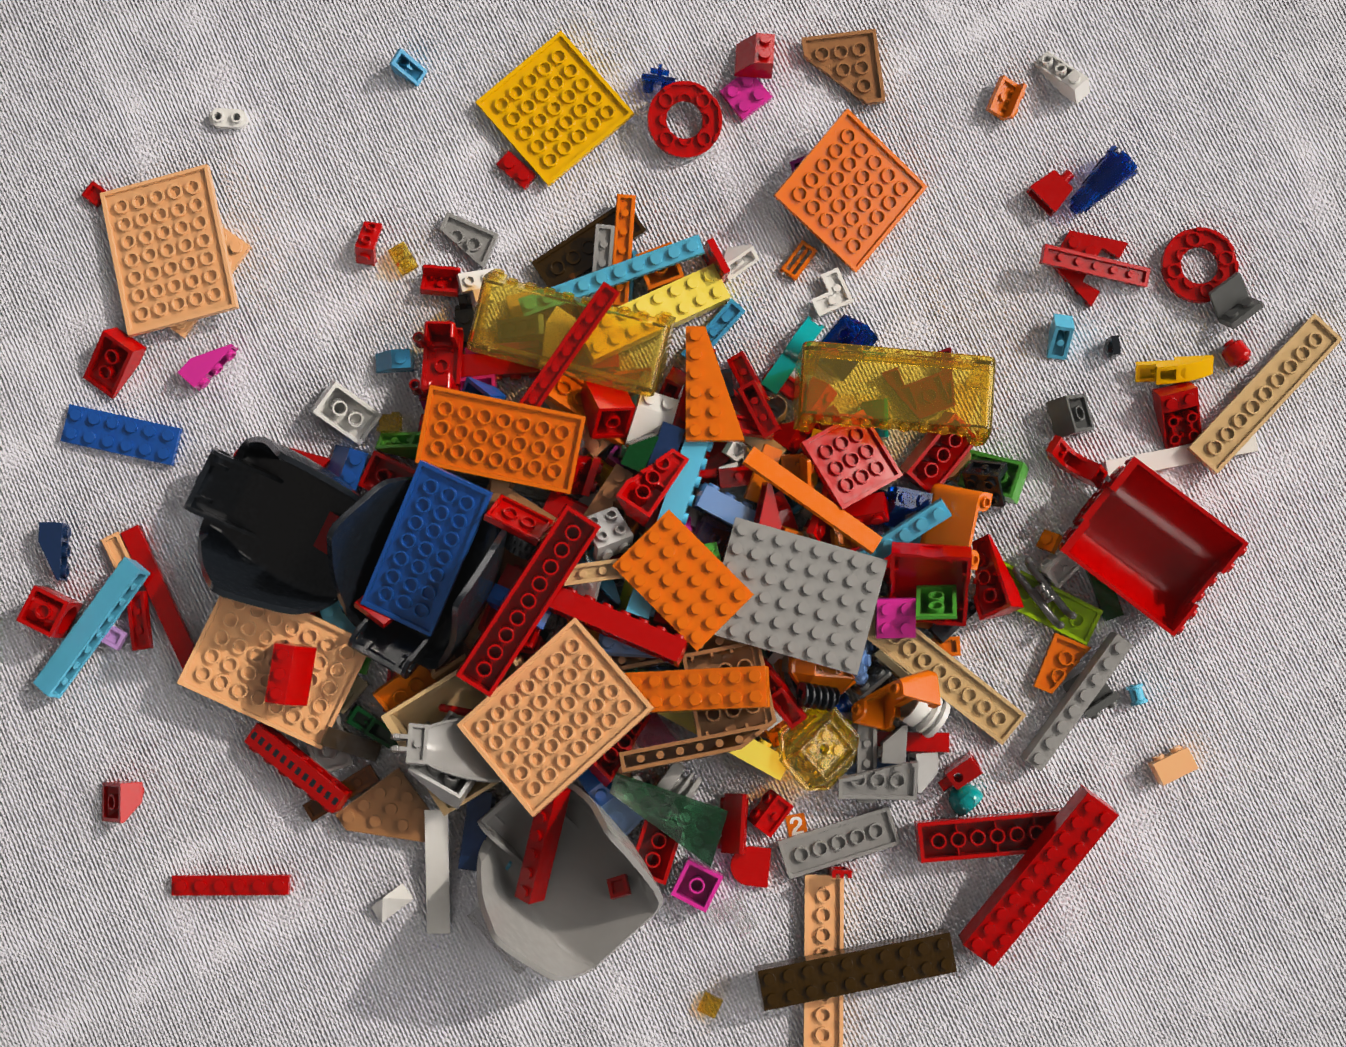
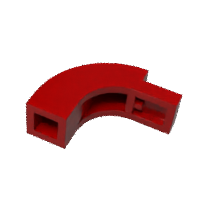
M1055 435L1052 441L1049 442L1046 452L1048 453L1047 458L1074 478L1099 489L1108 474L1101 464L1075 452L1058 435Z

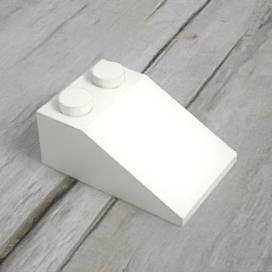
M332 379L310 409L315 415L358 445L362 444L382 417L381 413L334 379Z
M642 388L637 399L625 446L628 441L654 432L658 435L663 421L673 424L679 400Z

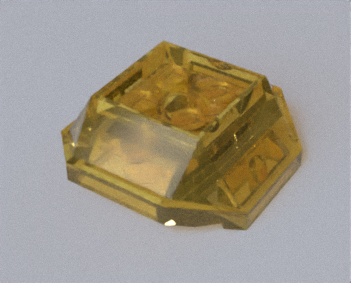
M804 706L802 709L807 718L793 729L786 724L778 732L779 760L803 790H829L838 781V777L843 776L855 763L860 736L837 707L828 712ZM821 745H823V747H824L822 753H820V747H821Z

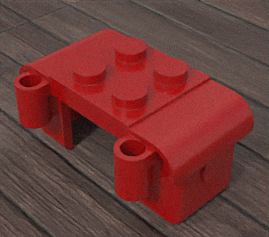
M426 321L424 323V334L422 332H415L412 337L418 348H424L420 381L413 379L409 382L412 393L421 396L419 401H427L430 385L459 391L461 386L463 328H456L455 323L452 321Z

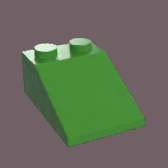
M970 450L971 459L1007 463L1008 470L1000 480L1004 499L1007 503L1017 505L1029 471L1026 464ZM961 474L958 486L965 488L963 476Z
M917 585L916 620L957 619L956 585Z

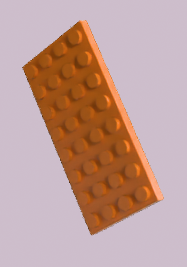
M430 385L415 463L424 460L443 469L571 494L586 416Z

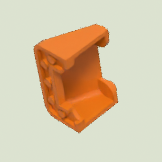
M940 483L935 484L931 489L928 505L941 498L952 516L922 534L920 543L971 546L978 511L984 512L989 509L993 494ZM972 550L971 569L977 570L980 558L978 552Z
M924 670L896 679L867 695L865 698L858 700L851 709L853 723L890 732L895 729V725H893L894 719L901 717L900 707L913 700L924 702L930 708L940 706L939 683L936 672Z

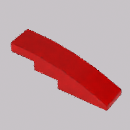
M763 655L765 666L769 667V687L773 706L789 727L793 729L804 721L807 715L797 704L796 698Z

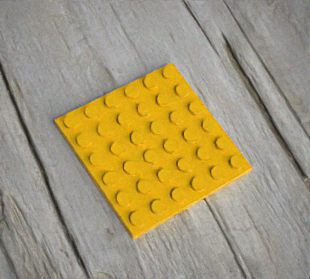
M559 31L476 101V105L548 187L634 116V112L562 31Z

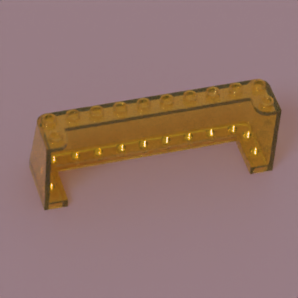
M501 269L489 271L483 277L467 349L543 369L592 298L575 297L570 292L559 293L554 288L537 287V284L531 282L520 283L518 279L508 277L504 273L505 271ZM611 306L563 375L642 396H654L662 383L676 317L665 311H661L660 314H656L653 317L648 312L639 311L637 313L625 306H620L619 308Z
M818 341L805 342L802 345L795 367L793 429L808 432L814 427L815 423H821L822 425L838 424L843 427L860 426L864 429L870 427L881 430L898 429L901 432H933L939 435L957 434L960 437L967 436V442L972 446L984 445L992 433L996 360L990 356Z

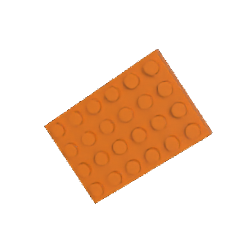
M670 510L612 565L679 634L684 636V639L696 651L754 595Z

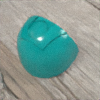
M969 783L958 790L953 787L949 794V804L952 810L961 817L970 812L982 800L983 793Z

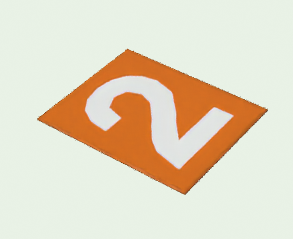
M804 813L788 815L786 817L789 837L807 831Z

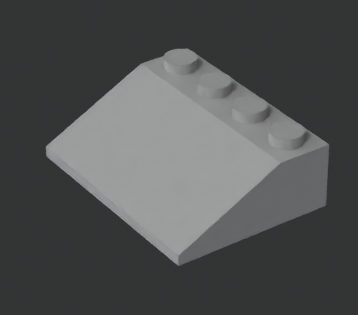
M449 710L442 721L462 717ZM411 765L408 769V772L436 797L457 810L476 783V781L444 774L427 765Z

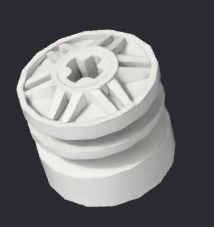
M941 698V705L936 708H930L927 703L913 700L902 706L899 719L910 727L916 725L915 729L917 732L922 733L926 738H930L945 723L951 706L946 701H942Z

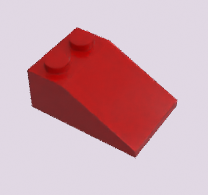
M118 327L103 330L83 378L113 399L140 364L146 347L132 337H129Z

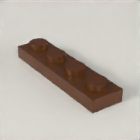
M369 764L341 781V783L353 791L349 797L351 799L379 782L380 778L372 765ZM310 800L302 805L312 822L328 813L319 802Z

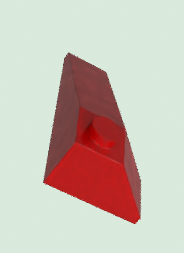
M671 449L655 460L650 466L642 469L640 473L629 478L615 496L626 514L645 527L689 459L675 449Z
M987 534L972 541V549L978 552L980 558L978 569L975 570V578H973V584H976L974 604L979 620L1008 615L1024 608L1018 588L991 535Z

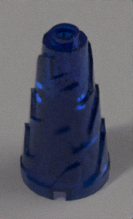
M1112 145L1107 149L1106 154L1092 169L1077 192L1070 198L1069 209L1075 215L1078 213L1082 214L1083 212L1086 213L1097 202L1106 198L1111 192L1134 177L1139 170H1136L1138 167L1132 158L1123 150L1117 153L1116 150L1119 147Z

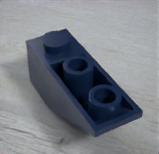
M39 522L38 542L56 580L67 581L70 572L68 566L70 547L68 544L71 537V528L67 523Z

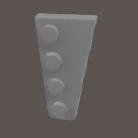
M915 760L838 777V799L917 800L919 762Z

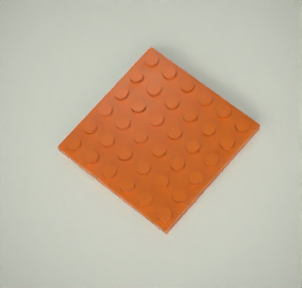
M847 108L775 192L773 197L846 266L856 273L928 186Z

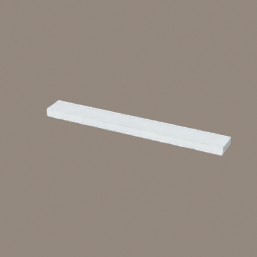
M1255 434L1235 456L1259 451ZM1189 445L1106 460L1104 465L1108 472L1107 479L1110 480L1109 476L1119 466H1126L1124 462L1133 456L1153 471L1200 463V461L1187 450Z

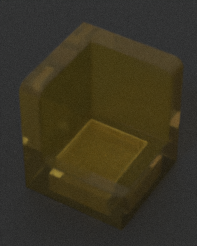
M400 412L382 414L376 431L378 433L402 432V414Z

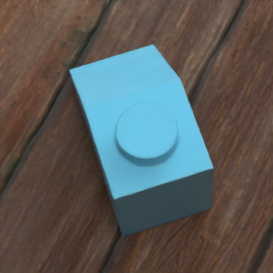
M1053 314L1049 328L1047 358L1066 360L1075 330L1073 316Z

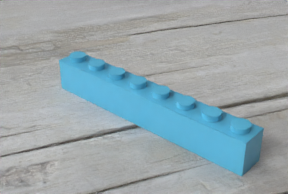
M124 557L118 563L115 571L108 577L104 586L95 595L91 604L84 610L77 623L73 625L72 630L61 642L56 652L49 658L43 670L38 673L33 683L47 696L61 698L151 574L136 560Z

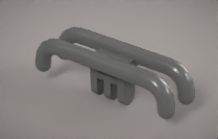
M1026 557L1024 560L1025 566L1039 584L1033 588L1022 575L1018 566L1012 569L1014 577L1048 620L1056 628L1063 629L1065 624L1053 614L1046 603L1054 601L1069 619H1076L1077 614L1068 608L1033 564L1032 558Z

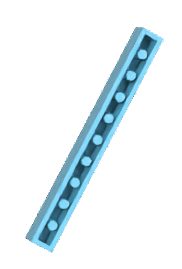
M685 438L680 453L687 457L689 461L665 495L657 521L670 510L686 525L689 514L686 513L688 506L692 507L695 495H693L695 488H699L702 478L699 477L701 469L705 470L708 459L705 457L707 451L711 452L714 442H686ZM633 588L626 611L631 616L649 621L650 617L654 618L656 610Z

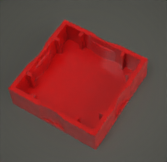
M892 542L888 598H916L917 585H956L957 619L916 620V623L928 622L937 625L966 627L972 547Z

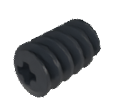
M801 681L796 688L797 704L800 707H812L813 709L830 712L840 700V691L835 687Z

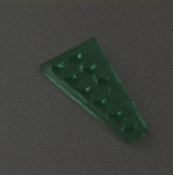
M619 773L615 774L610 794L711 867L727 818V810Z

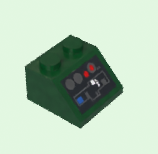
M652 432L628 441L626 446L622 445L618 453L620 463L640 472L645 468L659 438L658 435Z

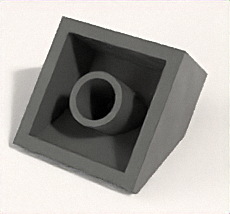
M1085 393L1066 395L1046 402L1047 413L1052 422L1054 435L1066 438L1095 430Z

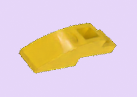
M1214 356L1174 357L1173 360L1135 362V382H1155L1156 385L1203 378L1213 374Z

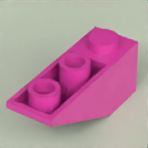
M229 344L190 358L177 373L195 389L200 391L209 385L210 379L214 375L222 371L223 365L227 361H231L236 356L238 348Z

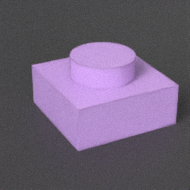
M113 625L101 642L120 651L129 633Z

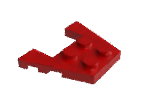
M1070 230L1060 247L1096 256L1102 250L1118 260L1128 243ZM1053 267L1063 280L1071 285L1074 289L1073 291L1080 295L1085 304L1091 307L1100 291L1083 282L1086 274Z

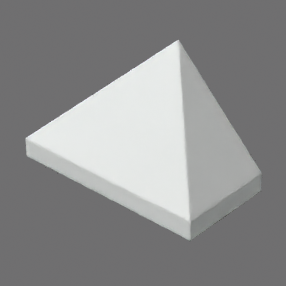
M753 245L727 248L724 259L730 269L727 280L730 281L760 260Z
M402 883L371 906V909L383 923L414 898Z

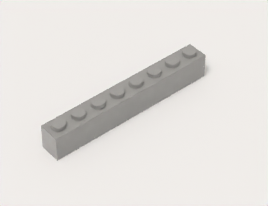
M1109 633L1020 757L1039 771L1043 770L1132 648L1133 644L1117 633Z

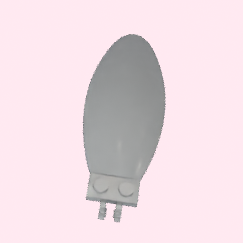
M464 717L445 720L432 725L409 723L407 734H391L392 740H407L406 747L397 745L390 747L391 752L406 753L405 764L427 765L444 774L465 780L493 783L503 782L458 728L457 724Z

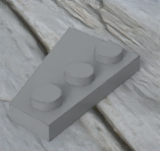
M447 212L439 228L440 231L480 267L485 269L499 234Z

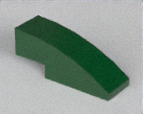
M357 703L354 704L345 718L346 723L362 731L363 734L388 749L394 745L399 746L395 740L391 739V732L381 718Z

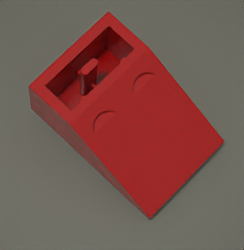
M1190 381L1152 389L1153 407L1164 448L1169 449L1192 443L1202 433L1198 387Z

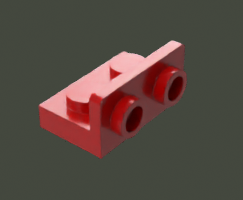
M770 788L762 796L758 805L751 810L748 821L771 838L794 806Z

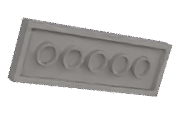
M889 806L777 841L789 879L901 844Z

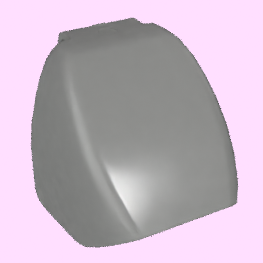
M573 783L567 787L571 789L544 901L527 904L515 897L533 817L510 791L477 821L479 827L487 835L479 850L476 878L479 905L489 934L493 941L509 955L537 973L554 981L575 979L595 969L660 910L664 901L652 874L633 843L611 817L588 794ZM509 861H511V867L508 870H506L505 868L507 864L509 863ZM627 874L632 894L612 900L606 879Z

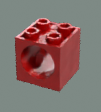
M34 585L16 621L50 638H66L83 603L50 587Z

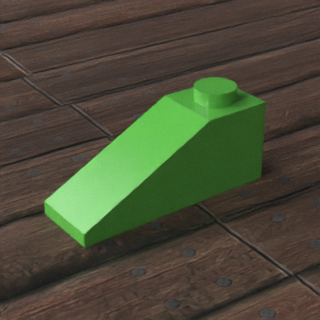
M421 431L381 433L375 449L380 452L415 460Z

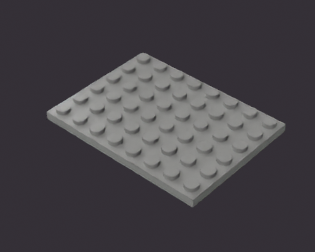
M735 517L723 564L754 595L714 635L858 675L888 560Z

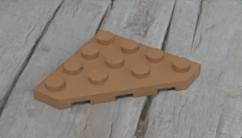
M876 29L801 38L803 58L866 106L885 103Z
M399 767L335 815L347 831L425 842L424 810L430 809Z

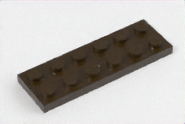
M616 206L531 262L548 288L562 284L571 273H574L575 277L578 278L592 269L595 225L615 226ZM636 214L634 217L633 241L647 232Z

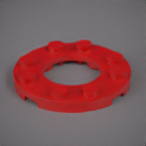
M678 81L663 87L652 99L647 113L648 131L654 143L666 154L684 159L697 157L709 150L718 139L722 128L721 108L716 98L704 86L691 81ZM683 101L696 106L702 116L700 131L694 137L687 139L676 137L669 130L666 122L667 112L670 107Z
M1196 227L1184 230L1177 234L1163 251L1161 257L1163 280L1172 293L1185 301L1192 303L1211 302L1208 293L1238 272L1239 263L1236 259L1235 249L1224 235L1213 229ZM1202 248L1208 250L1214 256L1217 262V271L1211 281L1197 284L1189 281L1184 276L1181 260L1188 250Z

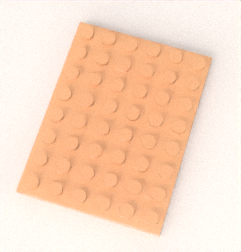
M204 164L100 193L127 335L129 337L239 309L209 165Z
M219 596L177 684L318 749H322L323 746L320 743L326 727H333L366 656L349 647L348 643L352 635L351 632L310 613L286 614ZM277 641L317 647L307 706L265 702L274 643Z
M574 618L497 687L491 697H486L465 716L457 726L528 813L535 817L646 717L654 707L581 622Z

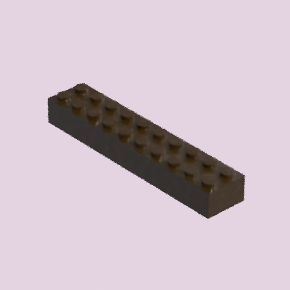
M944 928L754 966L760 1005L764 1011L957 972L951 935Z

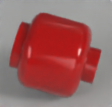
M1231 339L1223 345L1224 349L1221 355L1230 367L1240 368L1250 361L1251 351L1242 340L1234 341Z

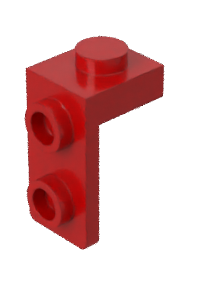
M364 221L355 244L356 263L375 266V247L383 228L382 224Z

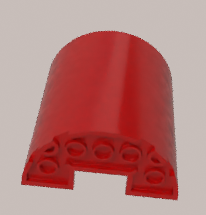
M1133 456L1124 462L1126 466L1116 468L1109 476L1111 480L1102 483L1099 489L1084 504L1072 521L1074 524L1073 528L1069 527L1062 538L1065 542L1060 543L1059 550L1174 637L1184 630L1186 621L1188 619L1191 620L1197 614L1196 609L1199 605L1195 602L1198 603L1205 596L1204 591L1208 586L1214 585L1217 581L1216 576L1219 573H1229L1235 566L1234 561L1245 554L1247 551L1246 546L1249 543Z

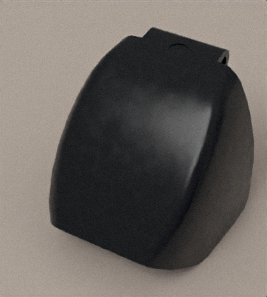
M255 436L246 439L240 445L235 455L213 447L184 505V508L189 512L204 518L199 531L198 554L200 569L211 591L222 597L286 614L311 613L330 607L339 599L330 576L328 555L313 545L330 511L341 516L362 496L330 470L266 437Z
M413 477L391 478L380 482L344 512L331 525L327 533L330 576L346 616L356 627L349 639V647L404 679L409 678L419 665L427 669H438L462 645L485 608L486 600L497 581L503 563L508 536L507 531L482 519L435 632L431 637L396 620H393L383 629L356 609L354 602L361 598L367 589Z

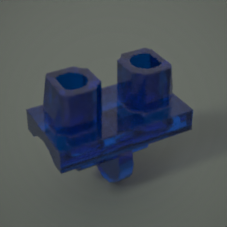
M659 63L658 69L651 68L650 73L652 74L642 73L643 92L653 94L654 84L661 85L662 89L676 82V78L665 77L669 76L670 70H663V64Z

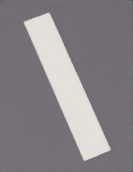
M424 810L427 934H450L448 814L444 816L440 810Z

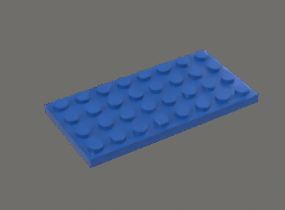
M420 460L360 604L431 637L438 625L493 492L424 460Z

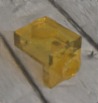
M404 241L388 250L403 276L418 268L417 262Z

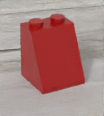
M620 378L584 379L580 395L590 438L627 437L636 407Z

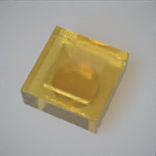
M705 990L697 1010L715 1018L723 999Z

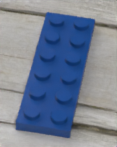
M70 404L60 441L174 466L183 429Z

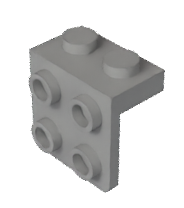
M616 507L586 516L601 526L592 540L594 543L593 557L596 561L608 560L614 555L625 553L632 546L634 535Z

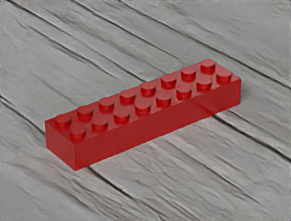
M1062 808L914 821L918 861L927 863L1025 854Z

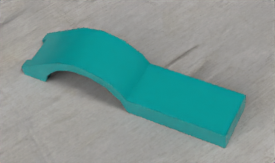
M810 316L795 333L781 356L761 382L762 386L775 396L824 328L823 325L819 326L811 321L812 318Z

